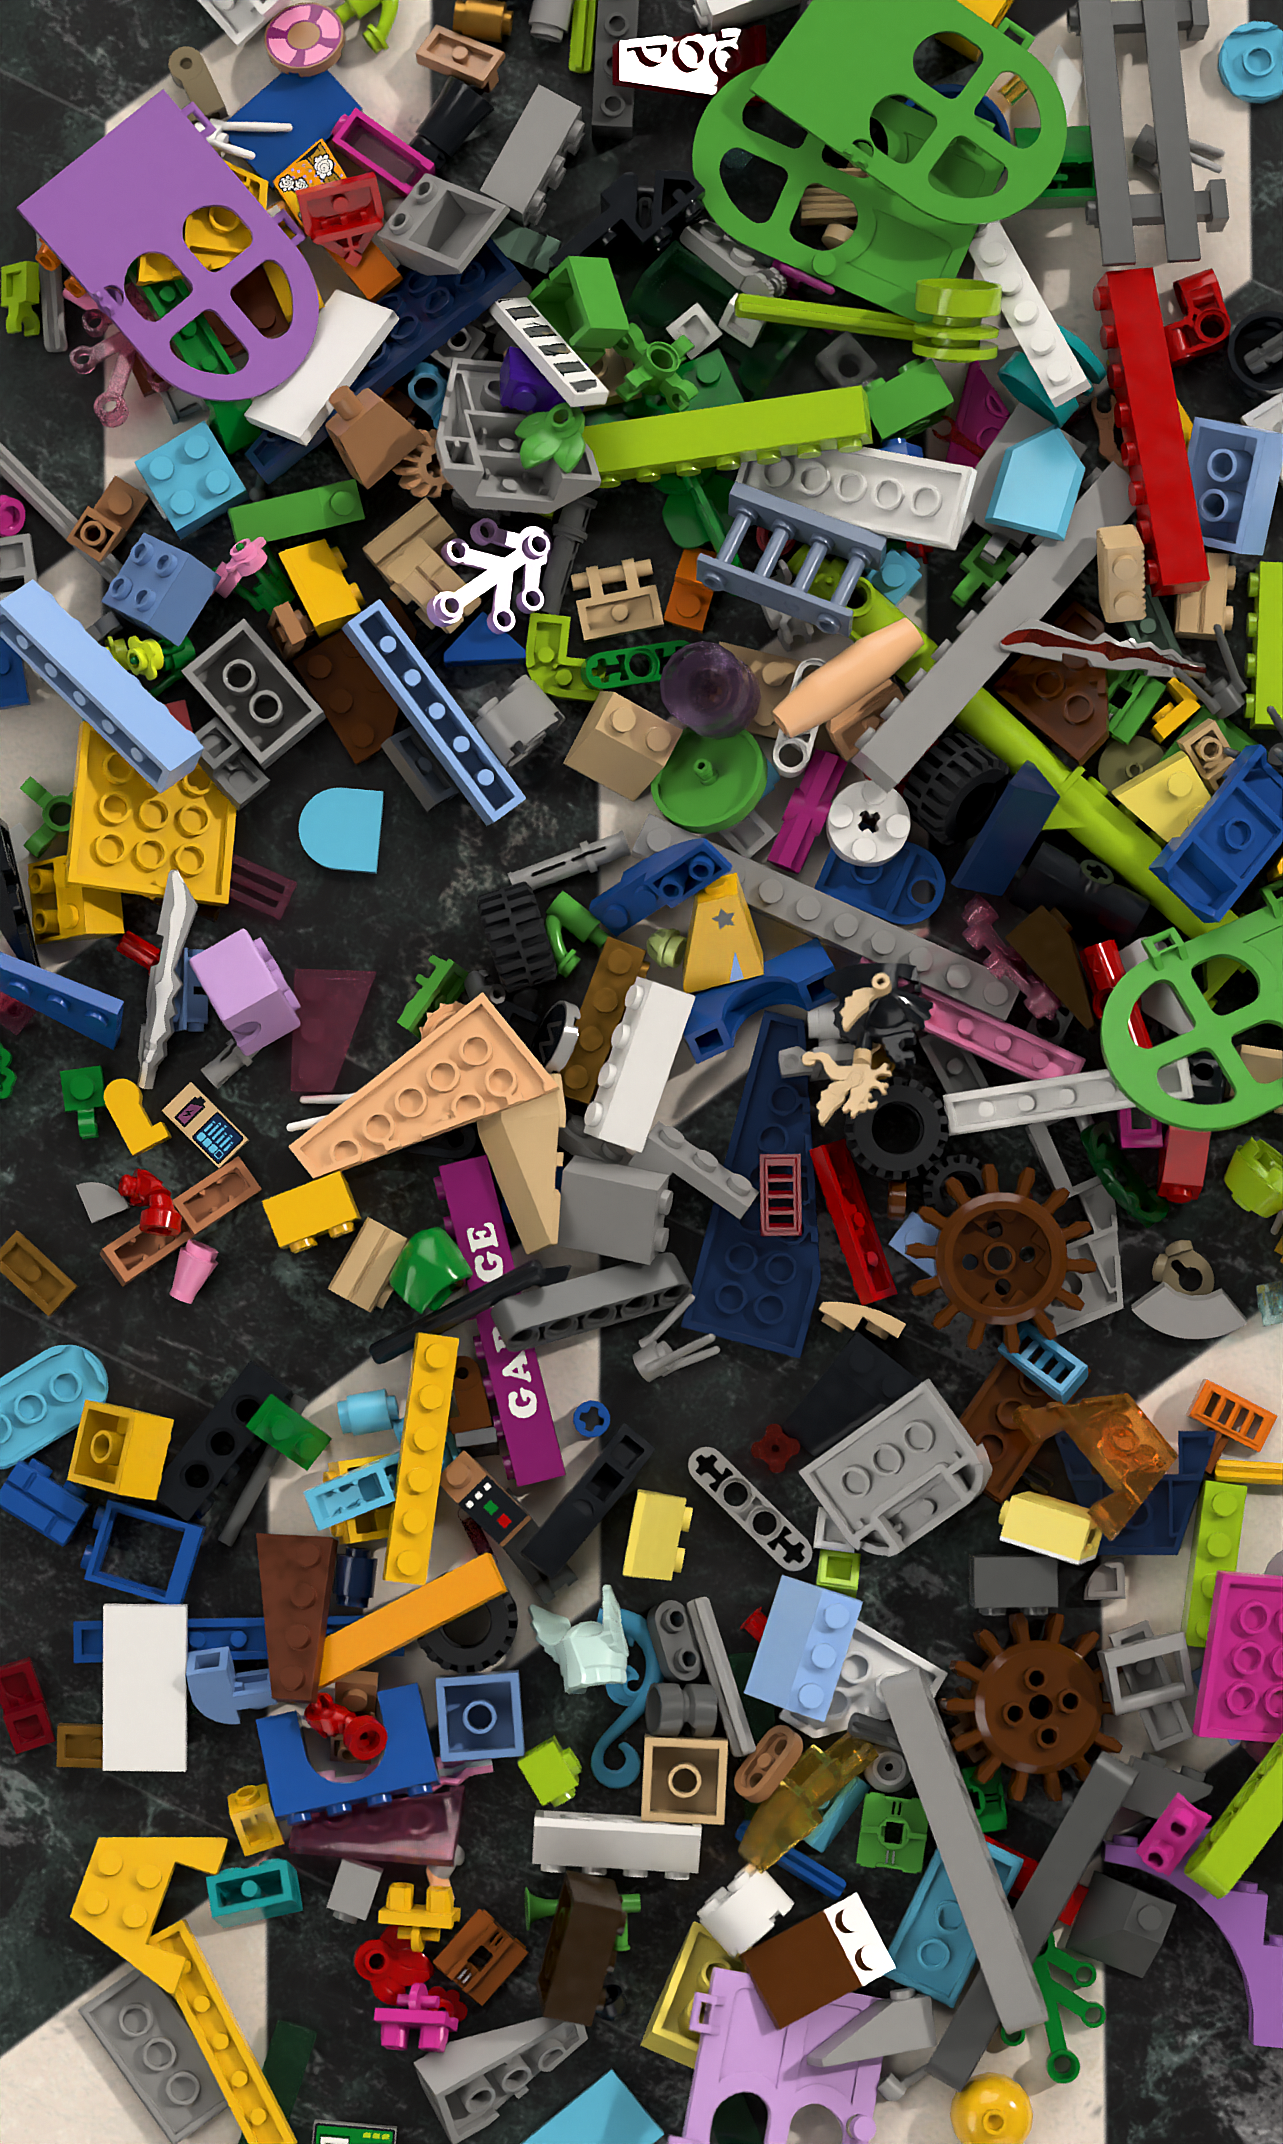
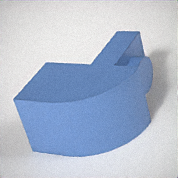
M229 1646L188 1652L186 1680L190 1695L196 1708L209 1719L224 1724H240L242 1709H262L269 1705L277 1704L278 1701L273 1699L271 1694L269 1668L236 1673Z

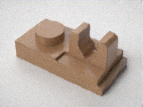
M439 25L433 28L415 53L418 64L446 76L451 75L464 81L469 86L474 85L481 89L483 88L486 93H490L498 83L497 69L506 58L503 51Z
M288 601L273 608L267 625V629L285 663L299 655L306 639L312 636V631L315 630L309 616H303L299 610L293 611Z

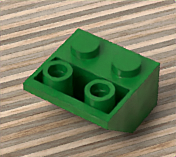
M1067 126L1065 151L1054 178L1045 191L1024 210L1085 208L1086 201L1095 200L1089 126ZM1040 127L1014 128V146L1024 149L1033 145L1039 137Z

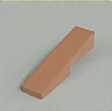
M238 1156L173 1199L175 1210L182 1216L179 1235L158 1236L148 1234L139 1229V1224L104 1247L100 1255L121 1286L124 1287L186 1244L189 1239H193L259 1193L262 1188Z

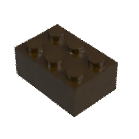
M566 1870L536 1980V1989L543 2017L591 2027L595 2012H602L606 1998V1989L602 1988L606 1974L611 1975L613 1973L617 1953L616 1950H613L616 1935H623L627 1921V1912L622 1909L623 1898L618 1895L613 1879Z

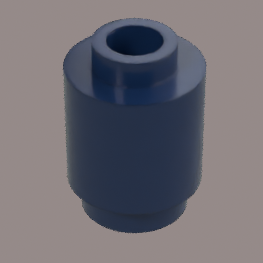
M346 1547V1554H337L333 1594H336L335 1604L368 1608L369 1598L374 1597L378 1558L370 1557L371 1549Z

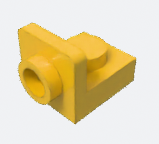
M1176 677L1170 679L1165 686H1167L1166 690L1179 705L1175 707L1169 702L1152 717L1156 724L1149 732L1159 744L1201 708L1197 703L1199 698L1182 682H1179Z
M267 1784L244 1786L235 1793L228 1795L230 1817L245 1857L284 1844L283 1834L274 1814Z

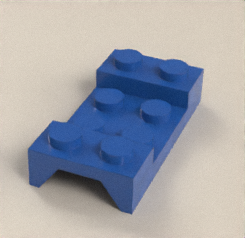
M1261 744L1245 746L1222 775L1225 779L1223 784L1180 837H1172L1148 867L1203 923L1220 922L1283 842V777L1267 762V750Z

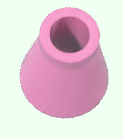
M189 1239L185 1247H180L173 1286L169 1294L180 1301L191 1304L195 1295L218 1265V1262L215 1260L218 1251L202 1242Z

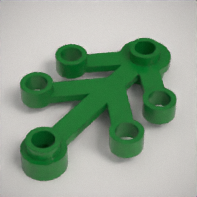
M1051 1932L1032 1969L1042 1993L1049 2018L1048 2021L1044 2022L1051 2051L1046 2059V2070L1055 2082L1066 2084L1077 2078L1080 2072V2063L1077 2056L1067 2049L1057 2002L1080 2016L1083 2023L1090 2028L1100 2027L1106 2019V2012L1098 2002H1088L1051 1979L1048 1962L1071 1974L1072 1980L1080 1987L1091 1986L1097 1977L1096 1970L1088 1961H1078L1057 1948L1054 1935ZM1080 1967H1088L1091 1970V1976L1088 1980L1079 1981L1077 1979L1076 1972ZM1091 2007L1100 2010V2017L1095 2022H1090L1085 2017L1086 2011ZM1001 2025L1000 2037L1006 2045L1018 2046L1025 2039V2029L1020 2030V2035L1017 2039L1008 2040L1005 2037V2029ZM1060 2057L1067 2058L1070 2063L1069 2068L1063 2072L1057 2071L1054 2067L1055 2061Z

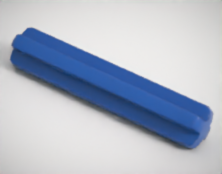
M744 1819L737 1828L735 1837L740 1842L829 1898L837 1900L846 1887V1882L838 1875L749 1819Z

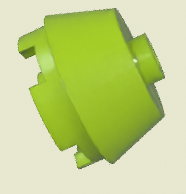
M1251 1137L1243 1146H1237L1225 1173L1224 1182L1233 1192L1231 1196L1240 1207L1248 1212L1252 1210L1258 1215L1268 1218L1283 1210V1155L1261 1139L1256 1142Z

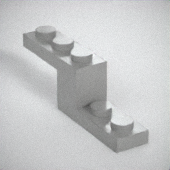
M568 1110L566 1111L565 1128L559 1127L558 1145L573 1156L577 1155L667 1174L669 1178L674 1173L739 1219L742 1218L759 1193L744 1176L732 1173L719 1164L711 1153L699 1150L686 1141L677 1129L665 1126L659 1121L648 1134L642 1153L637 1151L634 1156L626 1152L623 1146L584 1133L586 1126L584 1117L574 1115Z

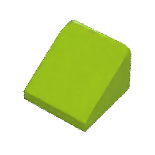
M820 1549L815 1585L856 1598L861 1554Z

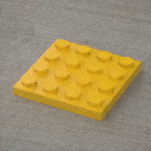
M82 721L79 724L64 884L164 898L168 873L170 870L175 869L180 873L196 903L225 907L229 902L237 809L212 782L199 763H197L191 773L160 794L87 721Z

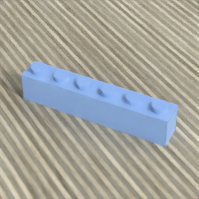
M32 579L0 601V637L160 794L195 769L204 746L198 741L194 733L186 730L170 714L168 708L163 703L158 702L142 687L140 681L134 675L129 674L113 658L107 648L101 646L85 631L83 625L77 619L72 618L56 602L50 592L44 590Z
M381 599L377 600L341 628L486 826L496 822L526 799Z

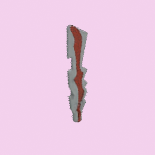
M1031 617L999 642L1000 649L1060 662L1062 661V654L1086 658L1090 667L1117 671L1137 669L1144 671V676L1178 678L1173 673L1175 667H1179L1189 677L1201 680L1206 673L1205 664L1183 659L1173 649L1160 650L1151 642L1137 644L1133 638L1119 642L1105 632L1093 641H1090Z

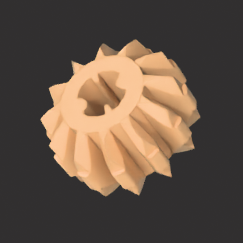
M418 429L426 439L405 456L392 471L395 474L402 475L398 485L403 489L410 490L413 496L420 498L426 497V495L432 498L441 497L442 489L450 490L453 487L441 472L435 449L438 430L431 429L427 431Z

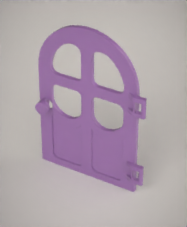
M162 89L16 209L97 303L99 310L108 316L161 378L180 391L205 400L232 402L251 399L271 391L286 381L303 362L313 343L319 318L318 293L310 267L297 248L307 236L284 209L274 217H271L206 139L217 129L192 101L181 110ZM192 113L205 128L201 132L187 118ZM206 207H222L233 212L249 230L252 238L251 245L218 272L208 271L190 251L182 237L185 219L194 211ZM284 221L296 236L290 240L278 224ZM148 253L161 254L167 257L186 278L192 288L191 294L156 322L145 320L128 301L124 290V279L130 264L139 256ZM266 261L274 262L282 269L292 296V320L290 327L283 336L275 339L264 337L230 296V291L236 284ZM106 287H114V288H117L119 291H121V293H122V295H123V303H122V297H121V295H120V293H119L118 291H116V290H114V289H105V288H106ZM211 311L220 318L248 353V361L242 370L234 374L224 375L204 372L178 359L170 349V339L201 313Z

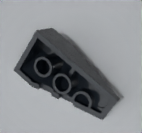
M0 818V931L18 959L41 968L8 824Z

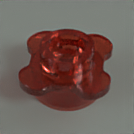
M778 1424L768 1425L763 1438L758 1442H754L751 1446L752 1455L755 1458H762L769 1464L770 1471L774 1473L784 1471L785 1463L791 1455H796L800 1451L799 1441L786 1436ZM774 1444L780 1447L778 1452L772 1451L771 1448Z

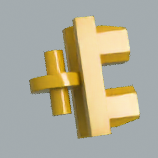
M394 1882L389 1886L386 1905L379 1910L378 1923L412 1926H399L397 1936L398 1939H411V1949L413 1952H423L426 1941L439 1942L440 1929H430L427 1927L452 1929L454 1922L460 1921L461 1908L454 1907L451 1886H430L427 1889V1904L420 1905L413 1904V1884Z

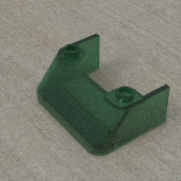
M678 236L642 274L624 311L628 323L637 314L645 324L657 328L669 326L698 302L718 327L730 300L736 292L738 294L744 292L734 287L680 242V236ZM785 293L784 295L777 297L781 299L794 300ZM767 322L759 339L752 348L718 327L723 335L712 344L742 362L738 368V374L744 386L755 392L750 402L764 400L774 389L812 327Z

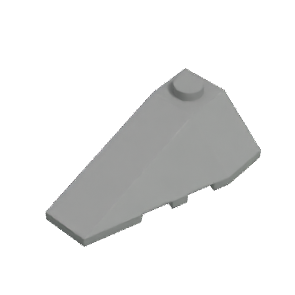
M541 2017L449 2042L446 2044L443 2053L429 2052L413 2063L421 2086L450 2142L457 2144L490 2125L500 2116L497 2109L513 2095L518 2099L529 2091L526 2084L540 2071H552L583 2044L588 2037L584 2025Z

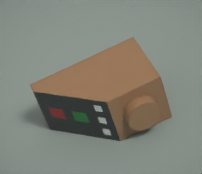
M465 1450L441 1472V1487L502 1548L532 1519L496 1479Z

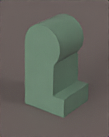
M506 218L503 219L490 236L516 268L541 281L544 279L549 280V258L562 248V241L549 235L545 237L526 227L523 228Z

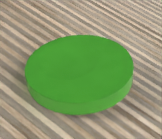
M709 720L696 723L683 729L665 767L651 782L652 796L657 807L673 825L698 834L722 831L744 819L761 799L768 777L767 760L755 738L740 725L723 720Z

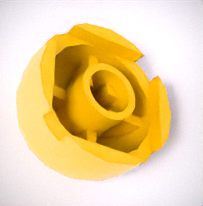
M986 2072L972 2076L962 2092L955 2093L951 2102L950 2119L954 2134L962 2144H1023L1032 2128L1033 2110L1028 2095L1019 2083L1013 2081L1012 2078L1005 2074Z

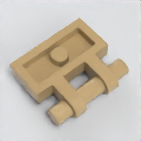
M631 558L621 560L622 565L598 569L597 565L587 567L586 572L570 575L573 590L590 588L592 597L576 601L584 643L664 627L656 584L640 588L638 582L639 577L653 575L650 559L634 562V559ZM625 580L626 591L604 595L602 585Z

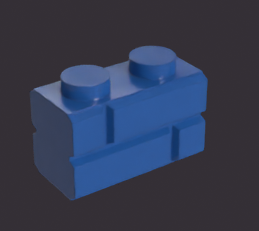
M32 1458L29 1463L24 1460L18 1461L0 1489V1508L60 1546H66L92 1505L91 1502L85 1499L88 1492L69 1480L64 1485L50 1477L53 1470L35 1458Z

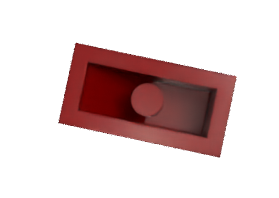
M1168 1126L1163 1139V1147L1159 1149L1157 1196L1167 1197L1169 1201L1175 1203H1187L1198 1199L1204 1183L1211 1132L1190 1131Z

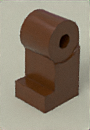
M466 1355L457 1356L453 1389L459 1416L448 1418L452 1435L493 1427L479 1364L473 1358Z

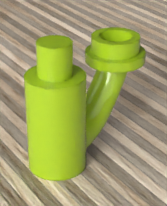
M344 0L345 2L334 10L339 16L341 23L344 24L353 16L361 19L379 4H382L377 27L375 28L370 23L367 26V30L362 33V36L376 54L381 50L386 51L389 49L386 39L396 19L399 0Z

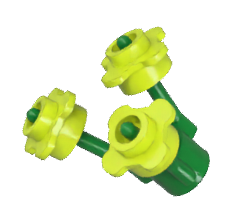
M108 636L104 640L105 648L110 651L113 658L126 671L131 670L135 675L143 674L148 680L156 679L157 670L161 669L163 672L169 670L171 672L170 675L149 691L154 698L174 682L184 678L185 676L181 671L196 659L195 649L187 636H185L179 647L164 639L155 641L149 638L140 641L137 636L129 637V649H127L123 638L113 640L111 636Z

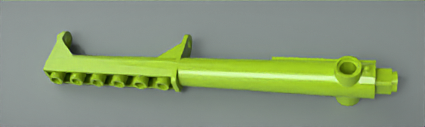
M803 544L787 562V566L795 578L811 548L810 545ZM839 556L832 562L824 557L807 593L830 602L848 563ZM862 575L860 576L853 592L862 598L863 606L858 609L845 607L853 610L852 631L849 639L854 643L904 617L909 619ZM913 622L912 624L920 633L924 644L891 676L909 693L910 690L905 685L920 668H923L926 672L930 670L936 663L930 656L939 647ZM983 687L980 688L951 722L964 734L966 733L974 737L1007 763L1011 771L1010 775L1013 777L1026 760L1035 764L1060 795L1059 801L1040 832L1066 830L1138 894L1150 900V904L1190 939H1194L1246 916L1244 913H1241L1238 917L1229 909L1220 922L1203 923L1148 869L1167 843L1153 831H1150L1148 835L1136 825L1139 818L1123 804H1120L1118 807L1114 806L1105 797L1109 792L1099 781L1092 776L1087 780L1084 779L1081 775L1085 769L1080 765L1076 766L1072 771ZM1221 957L1202 963L1204 989L1202 995L1211 1009L1218 1002L1213 995L1237 969L1244 973L1247 970L1244 965L1235 960Z

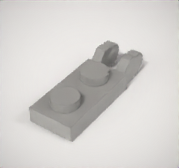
M705 219L684 228L679 238L680 242L737 289L742 290L745 294L775 298L784 295V292H786L788 282H786L783 274L780 275V272L775 267L766 268L755 259L754 254L750 250L736 244L725 235V231L716 223Z

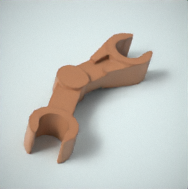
M1111 395L1109 398L1111 411L1101 413L1097 410V397L1095 396L1090 404V412L1099 435L1098 454L1103 459H1106L1109 464L1114 461L1130 476L1129 468L1123 465L1121 453L1114 442L1113 427L1115 422L1114 406L1117 403L1116 398Z

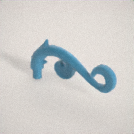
M599 1608L597 1622L603 1624V1609ZM621 1608V1623L624 1635L630 1647L634 1646L635 1641L641 1647L645 1656L646 1671L643 1683L637 1691H632L627 1687L630 1680H638L640 1677L637 1670L631 1665H627L626 1683L605 1684L608 1696L615 1703L628 1707L596 1743L591 1756L590 1767L599 1783L608 1788L615 1789L627 1787L637 1779L641 1770V1761L636 1750L627 1742H622L618 1744V1748L625 1755V1764L618 1770H611L604 1764L603 1756L605 1750L645 1713L646 1697L652 1683H663L664 1679L647 1628V1620L639 1614Z

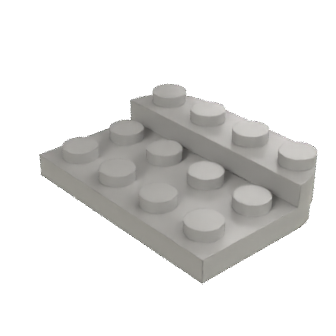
M928 1378L808 1464L799 1473L846 1540L856 1550L863 1549L875 1555H887L890 1557L904 1550L977 1498L986 1487L988 1479L992 1475V1466L983 1444L981 1443L977 1446Z

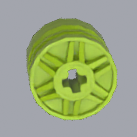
M928 278L918 280L916 282L915 309L919 312L933 315L932 320L914 324L913 332L927 336V338L915 339L912 343V352L916 355L948 363H971L977 360L996 358L998 356V345L984 340L997 338L999 336V329L981 322L982 318L997 316L1001 313L1002 286L989 281L961 278Z

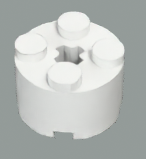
M873 780L854 783L842 790L831 805L826 824L828 841L834 852L845 862L862 867L881 866L892 860L902 849L910 831V813L905 800L895 789L886 793ZM865 815L868 819L874 817L878 821L874 827L875 833H872L869 829L864 831L859 829L862 822L861 816Z
M753 1860L734 1876L735 1879L727 1886L729 1891L723 1886L720 1887L704 1902L705 1905L697 1912V1915L701 1918L699 1920L732 1959L738 1953L742 1954L774 1926L775 1916L779 1913L784 1916L794 1905V1902L761 1865L757 1866Z

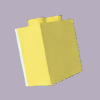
M1030 1490L1013 1495L1010 1501L1006 1500L999 1515V1524L1003 1525L999 1540L1079 1565L1096 1558L1108 1515Z

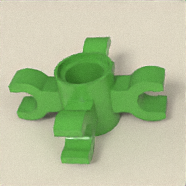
M630 323V331L613 348L619 355L628 357L635 366L623 378L625 382L617 387L615 392L625 402L633 399L639 392L646 395H657L662 392L666 396L667 404L675 413L683 412L690 406L688 401L697 396L699 391L690 381L682 380L676 374V370L687 359L685 355L693 350L695 345L685 335L680 336L671 345L660 341L649 345L645 341L641 329L634 323Z
M30 776L20 789L43 809L42 816L45 823L23 846L39 859L58 835L69 836L70 823L65 826L55 825L53 814L60 806L72 807L73 791L68 796H53Z

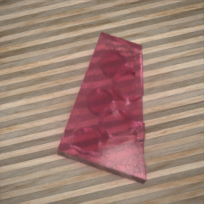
M295 969L294 995L301 1008L295 1011L300 1020V1026L293 1030L291 1092L333 1093L377 971Z

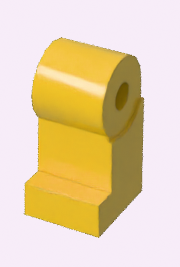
M127 1079L113 1080L104 1091V1101L131 1154L137 1157L171 1139L172 1136L165 1123L159 1122L154 1126L152 1125L142 1106L143 1096L141 1089Z

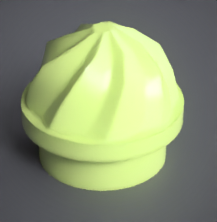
M674 928L659 929L648 938L647 952L659 967L666 968L670 966L677 968L684 959L687 938L681 936L680 931Z

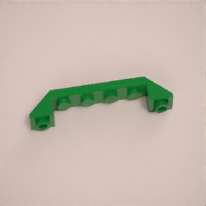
M138 258L127 269L124 285L130 282L134 283L156 321L163 318L191 294L182 279L144 286L136 285ZM203 313L170 339V345L177 357L195 369L224 375L238 372ZM203 399L211 411L206 423L226 457L252 445L262 434L260 427L251 424L244 416L252 404L251 399L232 402Z

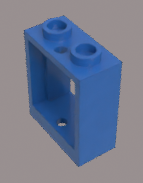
M113 1498L108 1499L106 1506L99 1505L92 1526L93 1529L99 1530L94 1546L87 1544L80 1568L86 1569L84 1579L161 1603L183 1604L206 1526L187 1522L186 1520ZM118 1513L184 1532L167 1590L101 1571Z

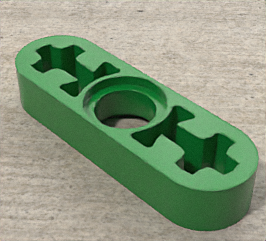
M684 640L600 652L588 657L583 662L580 674L583 683L594 691L679 679L691 674L696 669L698 653L691 643ZM675 649H677L679 655H686L687 662L681 664V670H679L677 664H668L660 667L659 659L674 655ZM635 654H641L649 661V672L644 677H638L630 670L629 662ZM598 661H600L602 667H612L619 664L620 672L605 676L604 683H602L599 676H593L592 669L597 667Z

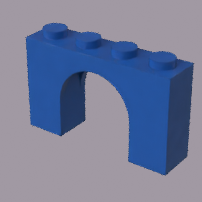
M418 1683L377 1692L384 1728L388 1735L385 1752L380 1764L371 1774L352 1783L329 1781L314 1770L308 1755L301 1716L296 1710L256 1719L275 1817L279 1821L286 1820L287 1826H294L312 1821L311 1814L327 1811L328 1817L339 1816L352 1812L351 1805L367 1802L368 1807H378L392 1803V1796L408 1792L409 1798L432 1794V1787L441 1785L422 1691Z

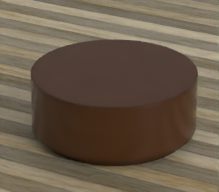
M906 1180L889 1181L887 1218L889 1220L904 1221Z

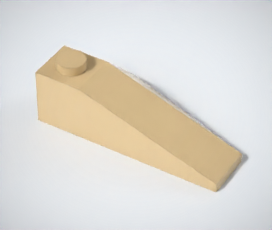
M556 1073L549 1075L559 1086L560 1090L476 1121L478 1135L527 1255H534L558 1244L561 1194L555 1189V1176L557 1166H563L564 1153L557 1152L559 1127L565 1128L566 1108L561 1074Z

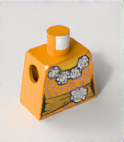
M323 139L313 144L274 179L273 185L281 200L266 209L271 217H274L284 209L304 233L295 190L347 178ZM282 221L278 225L282 229L286 226V223Z

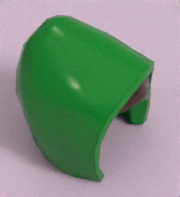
M440 1227L421 1230L410 1238L396 1260L388 1280L401 1298L422 1314L427 1307L432 1311L439 1309L452 1292L459 1291L465 1286V1282L471 1279L473 1272L458 1246L447 1232Z

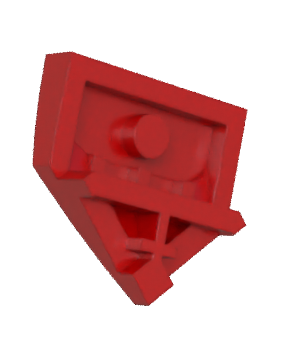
M370 172L295 190L305 234L311 237L313 243L318 246L319 244L344 258L347 263L357 267L363 257V251L377 230H381L384 225L382 218L385 214L375 173Z

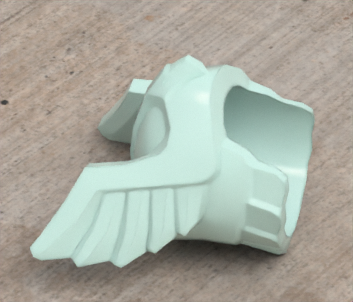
M604 1585L603 1624L586 1621L571 1627L566 1617L551 1613L534 1604L528 1607V1612L533 1620L530 1625L537 1634L535 1640L545 1647L544 1651L551 1655L553 1661L560 1665L565 1692L568 1694H583L586 1692L587 1687L624 1684L627 1682L626 1669L629 1651L621 1623L620 1606L611 1585Z

